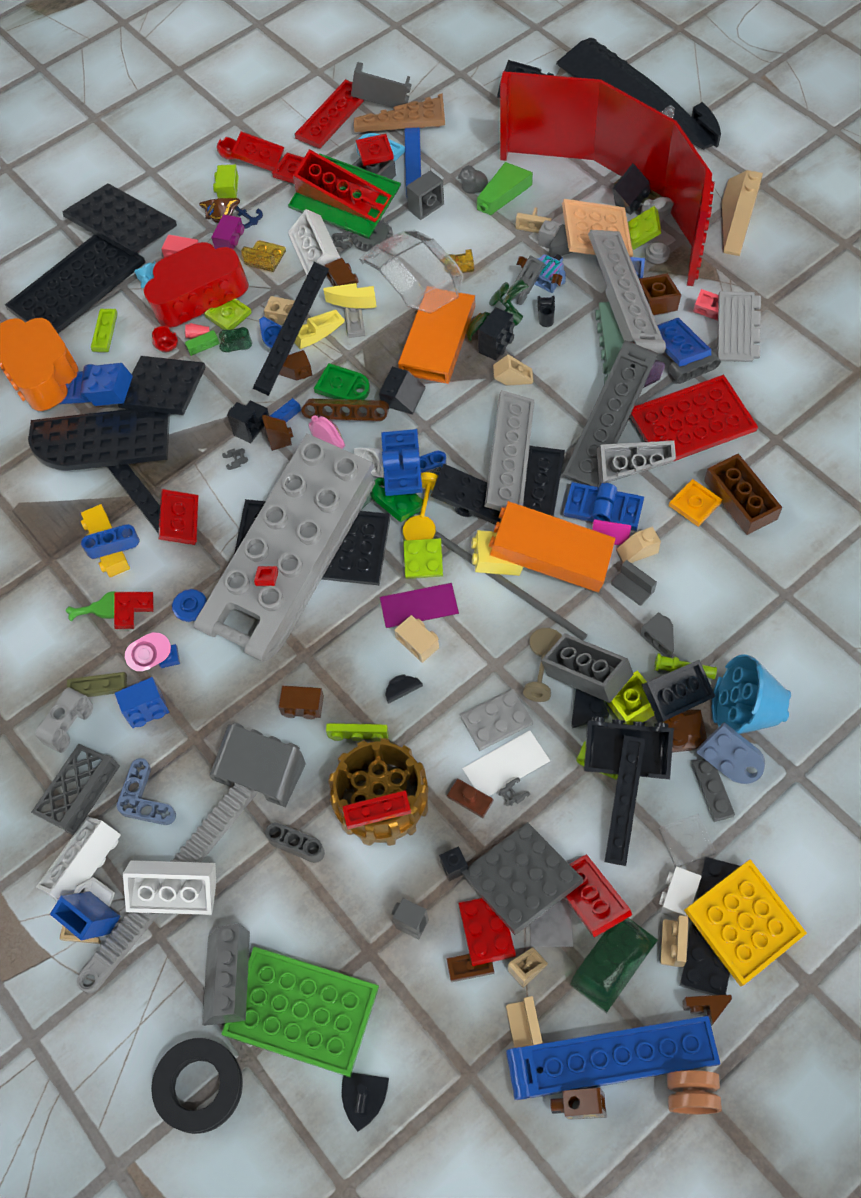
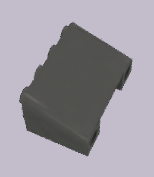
M233 723L227 725L210 772V777L212 780L229 787L234 782L263 793L267 801L286 808L306 763L297 745L282 743L280 739L274 736L268 738L257 730L252 729L249 731L244 729L242 725Z

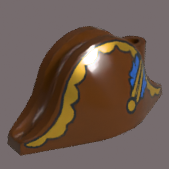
M210 199L200 202L199 205L205 209L206 219H212L219 223L223 214L232 216L233 210L240 203V199Z

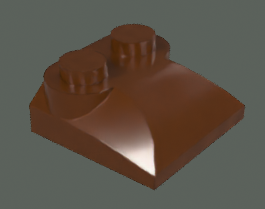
M701 709L687 710L662 722L669 724L668 728H674L672 753L697 750L707 739Z

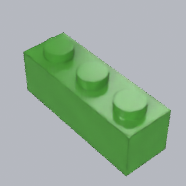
M214 330L185 342L190 356L220 344Z

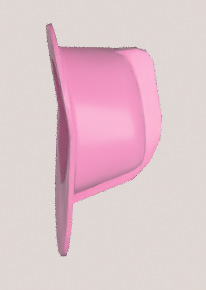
M153 632L141 637L127 647L125 651L127 665L135 671H145L156 666L168 657L171 650L170 642L161 633Z

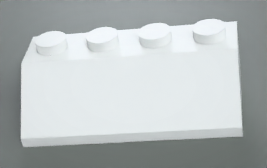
M306 209L289 230L288 234L305 273L308 275L314 261L325 266V264L340 259V256L321 215Z
M87 816L36 888L57 901L62 895L74 894L75 888L93 878L96 869L104 864L106 855L116 847L121 834L103 821Z
M131 860L123 872L126 912L212 915L216 889L215 863Z

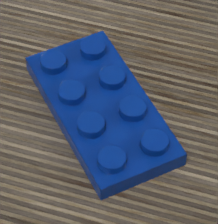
M679 317L657 325L662 339L666 343L665 352L679 367L711 356V348Z

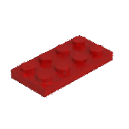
M587 854L569 864L583 878V883L564 898L594 938L632 916L631 909Z

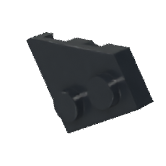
M576 689L571 723L572 729L586 725L587 721L591 720L592 717L609 718V712L604 700Z

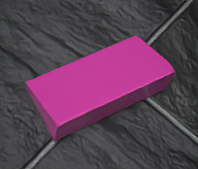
M594 520L592 530L615 537L614 545L620 546L630 537L631 525Z

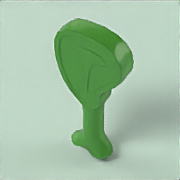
M115 591L106 593L99 601L93 602L90 606L81 608L67 607L68 619L73 621L75 617L88 613H93L105 619L114 618Z

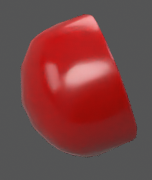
M225 137L222 141L221 139L219 140L216 148L222 158L227 160L236 159L231 157L236 140L230 137Z
M168 326L156 327L152 332V344L157 350L170 352L176 348L178 338L176 333H172Z

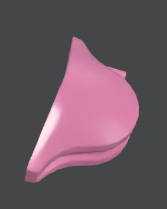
M312 416V421L308 424L312 436L343 449L345 443L336 424L325 417L320 416L318 418V416Z

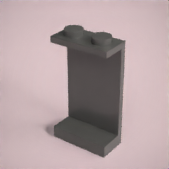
M357 62L353 75L351 96L392 108L408 103L410 96L407 93H410L412 86L409 83L410 76H407L406 82L403 84L362 72L363 63Z

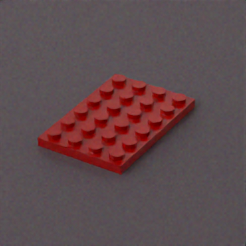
M725 375L637 405L630 416L645 442L674 441L676 455L674 461L756 432L758 429L757 424Z

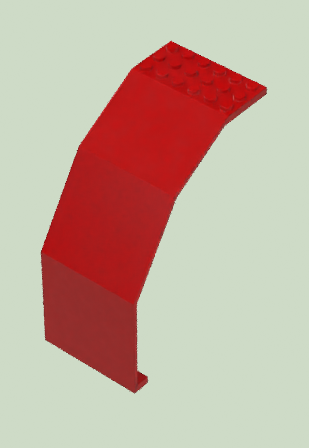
M503 71L500 81V160L506 161L508 152L594 160L621 177L633 163L648 179L651 190L662 197L670 198L674 202L671 215L691 244L687 286H694V281L698 280L699 269L697 268L701 267L702 258L699 256H703L704 245L702 243L706 242L707 233H704V231H708L709 220L707 218L711 217L713 194H710V192L714 191L715 181H712V172L678 122L603 80Z

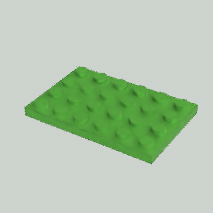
M253 947L248 963L246 1021L225 1023L221 1035L350 1078L379 985Z

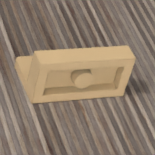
M533 996L524 998L523 1002L508 1004L506 1009L514 1048L543 1044Z

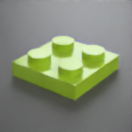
M655 206L628 221L631 245L634 250L662 233L658 209Z
M235 298L217 308L208 309L204 314L207 319L229 333L252 312L249 307Z
M441 538L404 541L406 579L443 577Z

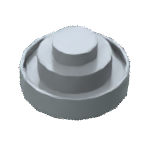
M652 242L646 247V259L655 264L664 263L669 258L670 249L665 243Z

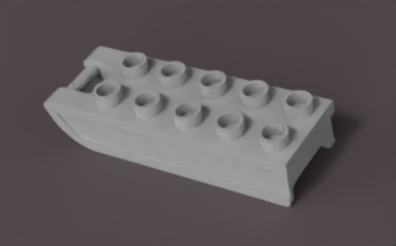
M306 433L194 623V628L211 637L220 635L244 647L246 654L258 660L267 661L272 658L288 639L375 485L371 474L374 468L373 462ZM258 566H277L279 572L275 586L255 585L254 579ZM238 609L260 620L251 637L223 624L231 610Z

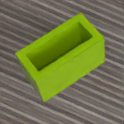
M236 164L217 165V172L214 173L216 181L213 184L214 193H217L218 198H237L239 175Z

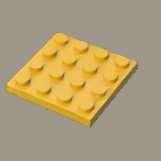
M751 859L684 909L685 913L740 987L744 986L807 934Z

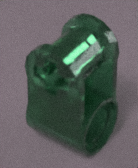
M245 327L222 330L219 333L221 340L219 347L222 352L246 350L252 346V339L248 329Z

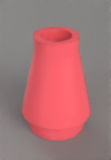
M193 323L185 324V335L190 340L210 332L209 326Z

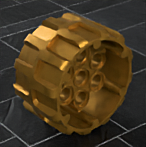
M381 738V741L369 743L364 740L357 743L356 748L348 753H342L338 758V767L334 773L329 775L328 782L331 789L330 802L347 835L355 834L361 838L363 844L369 846L374 842H386L388 846L395 845L396 840L406 834L413 835L416 832V824L420 817L427 815L429 790L425 768L421 762H417L414 759L411 749L406 745L400 747L392 744L387 738ZM386 764L397 766L401 769H393L389 772ZM369 767V772H368V773H366V772H364V771H361V770H363V769ZM376 770L384 771L381 775L374 774ZM396 778L402 779V782L399 784L392 783ZM360 780L366 781L363 786H357L356 783ZM408 780L411 785H418L416 795L408 796L411 814L347 829L342 806L348 805L347 800L343 799L346 788H353L355 792L351 797V803L353 804L361 800H369L405 791ZM378 789L384 790L382 795L374 794Z

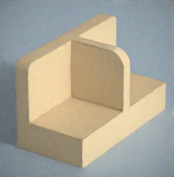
M535 207L532 215L517 213L516 229L539 233L544 221H551V218L537 216V208Z

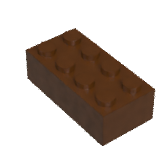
M739 453L707 468L705 483L715 495L722 499L723 506L746 535L778 520L782 506Z

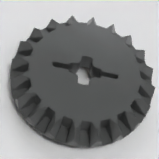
M381 220L374 229L373 233L375 234L371 236V239L353 233L352 242L358 249L365 252L380 251L391 243L393 239L392 227L385 223L384 220Z

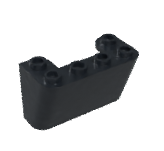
M592 717L591 720L587 721L584 771L618 774L624 735L645 739L640 777L670 780L674 728H668L669 724L654 723V727H647L645 722L633 721V725H625L624 720L612 719V723L605 722V718Z

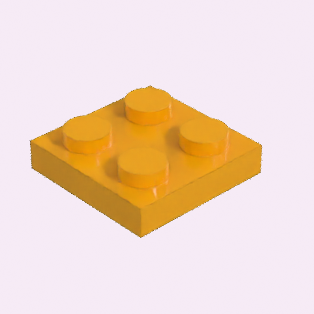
M692 479L669 502V507L699 527L722 503V499Z

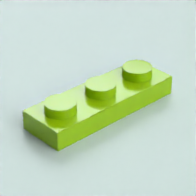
M100 309L90 347L92 352H109L118 315L116 309Z
M326 724L327 736L334 741H341L343 739H351L353 741L371 739L375 742L381 741V738L388 739L389 736L387 725Z

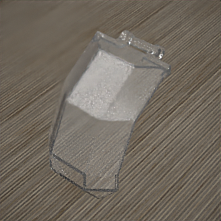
M414 229L401 231L375 245L359 258L362 265L366 263L380 271L400 294L407 307L432 313L459 297L464 276L460 268L433 238Z

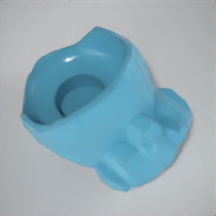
M155 261L154 263L145 264L142 268L135 269L134 272L137 279L141 282V288H144L147 282L154 278L153 268L156 264Z

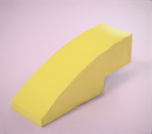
M354 283L323 288L325 301L330 304L348 308L377 307L374 286L357 288V284Z
M337 310L308 318L307 324L302 326L294 343L299 349L310 346L331 334L345 320Z

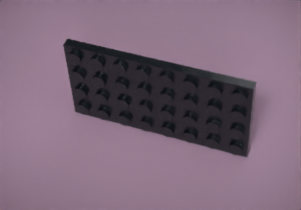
M94 234L7 302L5 306L7 310L25 323L35 318L47 319L56 332L59 333L134 273L135 269H139L146 261L138 253L131 256Z
M245 499L234 554L266 501ZM360 511L321 580L380 586L391 518L390 514Z

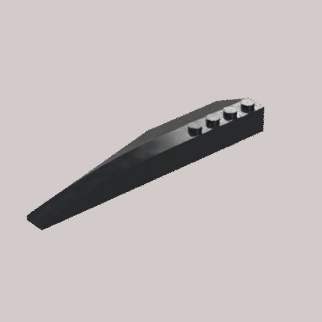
M595 38L580 41L557 61L556 64L575 78L603 80L678 122L691 143L704 150L714 146L715 142L671 96L644 74L628 64L626 60L621 59L616 53L611 52L606 46L597 42Z

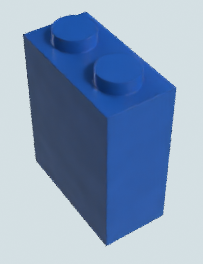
M90 891L60 896L50 913L53 918L81 941L109 935L121 917Z

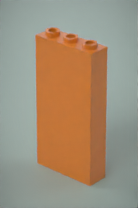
M426 287L398 362L399 368L409 371L416 378L449 384L467 333V328L476 307L475 295Z
M508 501L506 508H501L498 518L502 520L501 522L497 521L494 529L497 535L496 537L492 536L489 547L492 548L491 556L599 593L606 577L615 537Z

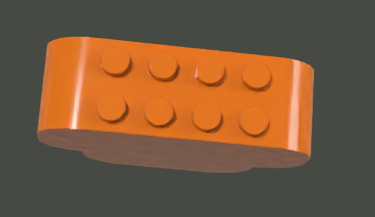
M13 318L0 323V367L16 391L20 390L17 393L22 401L26 400L30 407L37 411L48 410L61 403L68 392L66 384L71 383L77 377L79 369L65 343L51 323L44 318H35L26 323L21 319Z

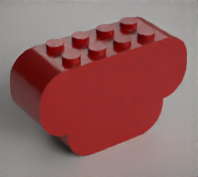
M199 242L158 261L153 268L154 278L145 285L144 294L159 324L176 327L204 314L210 308H217L242 296L247 291L249 282L239 257L232 248L220 247L215 249L210 243Z

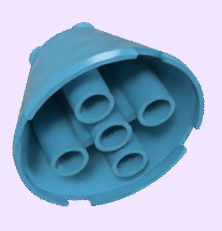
M741 654L727 663L725 668L728 669L723 677H718L714 688L716 697L712 699L711 705L712 719L714 723H717L718 727L725 722L737 733L743 734L774 727L788 720L791 692L786 690L756 658Z

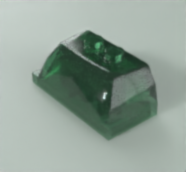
M630 918L623 920L604 932L576 971L570 986L607 1014L658 939Z

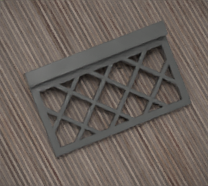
M78 744L31 813L74 835L120 765L112 757L104 756ZM81 751L85 752L87 759L77 762V757ZM102 760L97 768L92 769L93 761ZM88 764V771L79 774L78 767ZM74 769L75 776L66 779V773ZM89 776L90 779L86 785L81 786L80 779ZM76 781L77 788L67 791V784ZM62 786L63 793L54 796L53 792L55 789ZM77 793L78 796L75 801L69 804L68 796ZM64 798L65 805L55 809V801ZM50 803L51 811L41 813L40 811L43 806ZM65 811L66 814L60 822L57 821L56 814Z

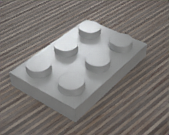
M514 689L461 715V719L479 751L533 725V720Z

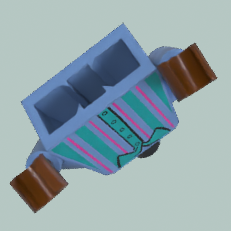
M556 254L553 258L548 255H542L537 259L546 265L534 285L553 293L557 285L561 286L566 282V272L562 263L563 257L559 254ZM519 256L516 265H520L523 269L528 259Z

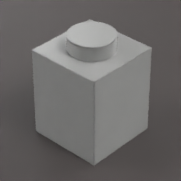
M545 220L539 230L538 245L549 248L560 228V224Z

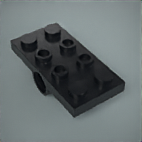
M443 464L430 495L431 497L454 506L455 512L463 517L474 515L495 525L497 521L500 522L501 520L498 518L499 510L484 507L487 482L447 464Z

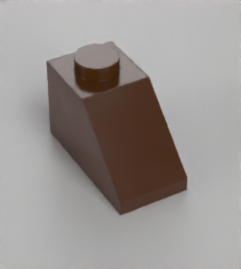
M302 350L289 354L279 375L296 381L313 376L305 351Z
M263 415L262 419L271 450L292 445L291 438L294 436L291 427L287 428L284 420Z

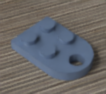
M725 722L696 751V753L734 782L749 784L757 781L763 775L765 758L761 751ZM754 767L757 772L749 773L746 768Z

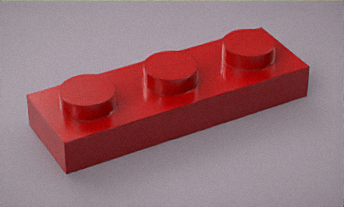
M406 790L342 806L347 829L411 814Z

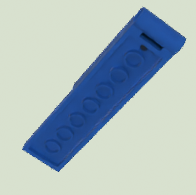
M709 1016L506 1050L514 1100L560 1094L567 1090L613 1085L630 1080L665 1075L676 1071H689L721 1064ZM538 1068H541V1069L543 1070V1072H542V1073H538V1072H537V1069H538Z

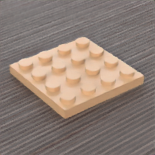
M569 199L563 200L562 208L569 252L596 255L588 236L590 230L620 231L630 257H633L625 207Z

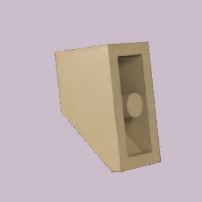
M506 355L493 365L494 379L506 386L533 383L532 368L510 355Z
M652 526L634 533L616 551L622 563L626 560L633 563L659 553L661 541Z

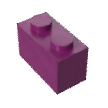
M223 214L211 237L215 249L229 247L234 250L235 246L238 245L239 238L244 233V225L240 217Z

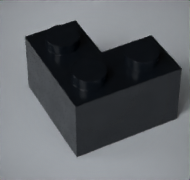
M251 400L247 405L236 402L227 414L233 435L251 444L264 427L262 416H269L268 408Z

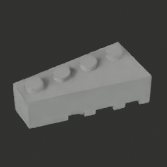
M674 441L600 445L597 448L599 485L672 463L676 459Z

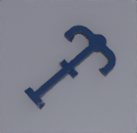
M238 206L235 207V210L239 212L237 214L239 217L243 215L250 221L247 224H243L244 229L257 225L258 221L263 217V212L259 208L256 210V214L259 215L251 217L246 213L245 209L242 210Z

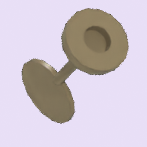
M551 628L538 629L530 637V648L537 656L542 657V660L562 635L557 630ZM542 662L540 663L537 682H529L523 689L524 696L535 702H546L551 698V689L548 685L542 683L544 673Z

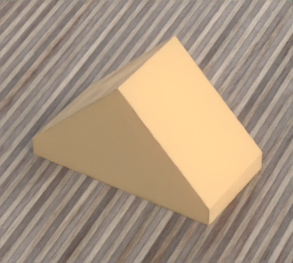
M532 947L508 964V972L524 988L548 963Z

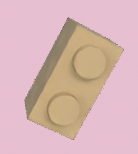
M412 615L394 630L396 639L422 663L439 649L438 636L433 631L429 632L425 628L424 623L420 619L416 620Z

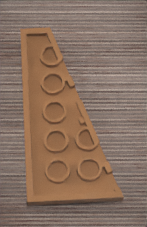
M443 93L438 94L437 98L431 99V97H427L423 102L413 101L393 107L394 110L387 111L384 109L376 115L370 113L354 118V131L360 133L430 126L439 127L445 125Z

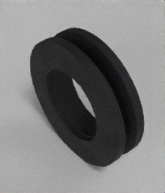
M193 1038L182 1041L173 1046L162 1057L155 1069L151 1087L155 1109L168 1125L182 1132L200 1134L212 1131L225 1123L237 1108L243 1089L242 1072L234 1055L218 1042L206 1038ZM205 1061L214 1065L218 1071L220 1079L219 1092L214 1101L206 1108L196 1111L187 1110L181 1106L176 1098L175 1085L177 1077L190 1063Z

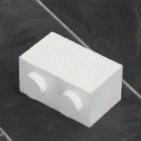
M677 866L673 873L669 871L665 883L669 887L667 893L662 892L659 904L662 905L661 913L678 919L679 915L688 916L684 909L693 903L701 875Z

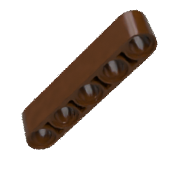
M308 399L302 407V414L309 419L312 416H318V418L322 416L327 419L382 421L389 412V405L381 400ZM307 406H313L315 411H309ZM324 407H331L332 412H327ZM342 407L349 408L350 412H344ZM359 408H366L367 413L360 412ZM376 408L384 409L385 413H378Z

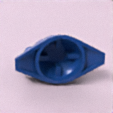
M263 316L259 319L261 336L265 345L271 350L282 326Z

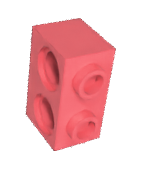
M701 289L693 312L718 321V295Z

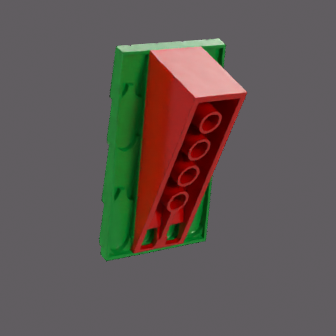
M309 149L293 175L296 193L289 202L288 207L300 213L307 209L321 215L323 222L369 239L397 194L401 183L326 155L317 154Z

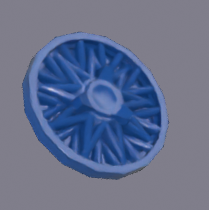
M184 590L173 600V613L181 621H196L207 599L198 590Z

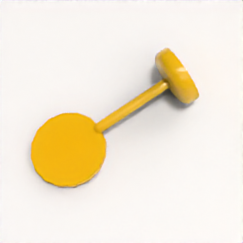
M430 472L421 473L422 488L426 489L420 515L409 518L403 526V536L406 541L433 539L435 536V524L429 517L425 516L430 490H433L439 476Z

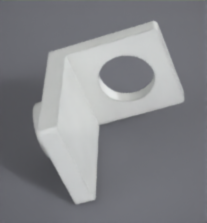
M94 877L75 888L74 894L80 893L85 888L83 892H92L109 907L115 892Z

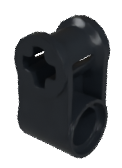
M555 295L543 298L538 296L539 324L543 327H550L554 324Z

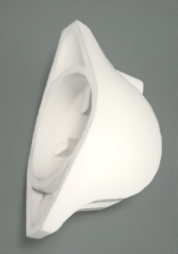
M355 448V455L373 462L374 468L371 474L384 478L382 449Z

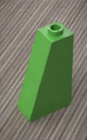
M505 162L477 197V210L489 215L498 211L532 186L533 172Z

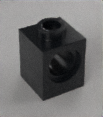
M459 846L439 855L440 863L449 881L462 876L461 872L468 869V864Z

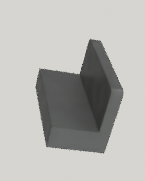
M628 560L622 564L621 572L611 582L612 586L640 606L655 592L657 581Z

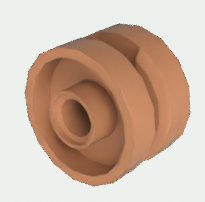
M676 1071L667 1074L668 1089L676 1092L668 1096L670 1112L700 1115L714 1114L722 1111L721 1097L712 1093L720 1089L719 1074L709 1071Z

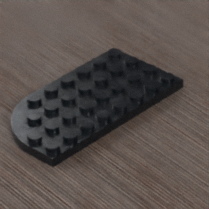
M125 409L35 419L30 422L28 443L34 456L42 464L64 471L168 460L170 414Z

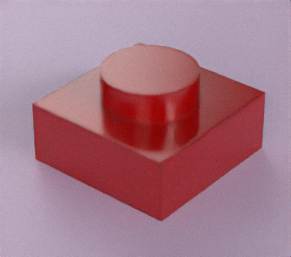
M258 566L254 579L255 585L275 586L279 572L277 566Z

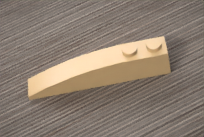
M746 170L728 180L721 203L723 253L740 256L763 173Z

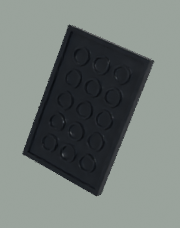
M109 183L62 211L63 217L131 256L177 226L176 220Z

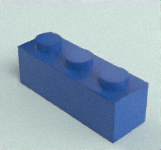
M292 398L271 414L270 417L288 422L301 411L300 404Z

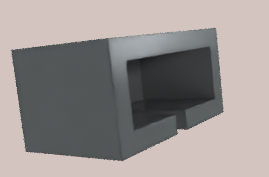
M402 898L401 902H397L392 910L396 929L419 940L429 921L427 909Z

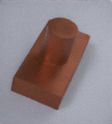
M460 779L456 780L447 795V798L481 818H484L494 801L490 796Z

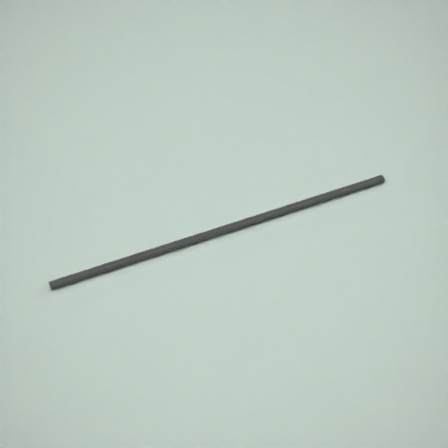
M436 531L434 539L441 538L443 545L472 564L471 554ZM485 573L584 641L587 634L500 574Z

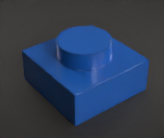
M176 644L171 645L168 657L159 663L161 668L180 664Z

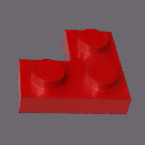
M114 592V629H134V612H154L153 592Z

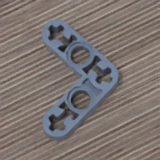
M143 758L134 760L119 796L117 810L122 816L161 825L172 824L176 819V812L170 805L141 799L151 767ZM143 765L145 769L138 772L137 767L140 768ZM132 783H139L137 791H129V786ZM129 802L132 807L136 808V811L133 808H127L125 811L123 806L128 805ZM145 806H151L152 811L149 815L141 814V810ZM157 810L159 813L165 814L168 811L170 813V816H166L164 819L162 815L157 814Z

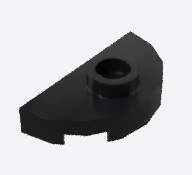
M405 674L396 676L389 682L386 688L385 696L387 703L389 704L422 687L423 683L417 677L414 678Z

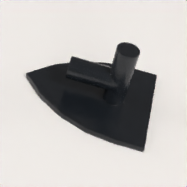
M352 1073L350 1078L343 1076L341 1095L343 1107L350 1123L357 1132L369 1125L378 1115L386 1098L389 1078Z

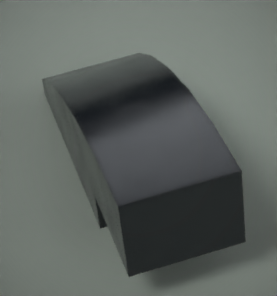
M701 102L693 107L691 117L715 142L714 146L717 148L721 137L719 123L709 107Z

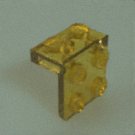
M258 240L253 248L244 246L241 252L245 265L274 272L284 256L286 248Z

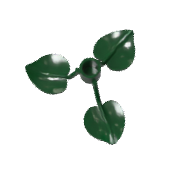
M522 279L517 280L510 288L509 283L505 282L493 294L489 305L494 306L500 301L506 307L504 311L513 314V322L517 326L523 319V315L515 309L510 300L529 286ZM479 313L470 322L467 328L468 340L471 341L473 334L491 313Z

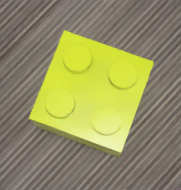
M638 670L633 673L634 675L610 703L606 702L617 718L625 721V725H633V721L645 722L654 716V712L642 687L646 680Z

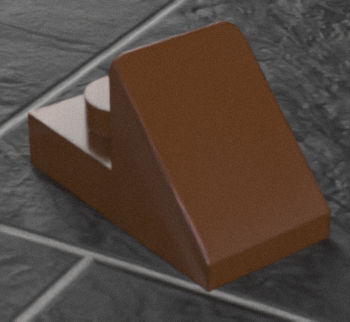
M732 996L685 997L682 1001L683 1010H690L691 1014L704 1013V1009H706L712 1026L730 1003Z

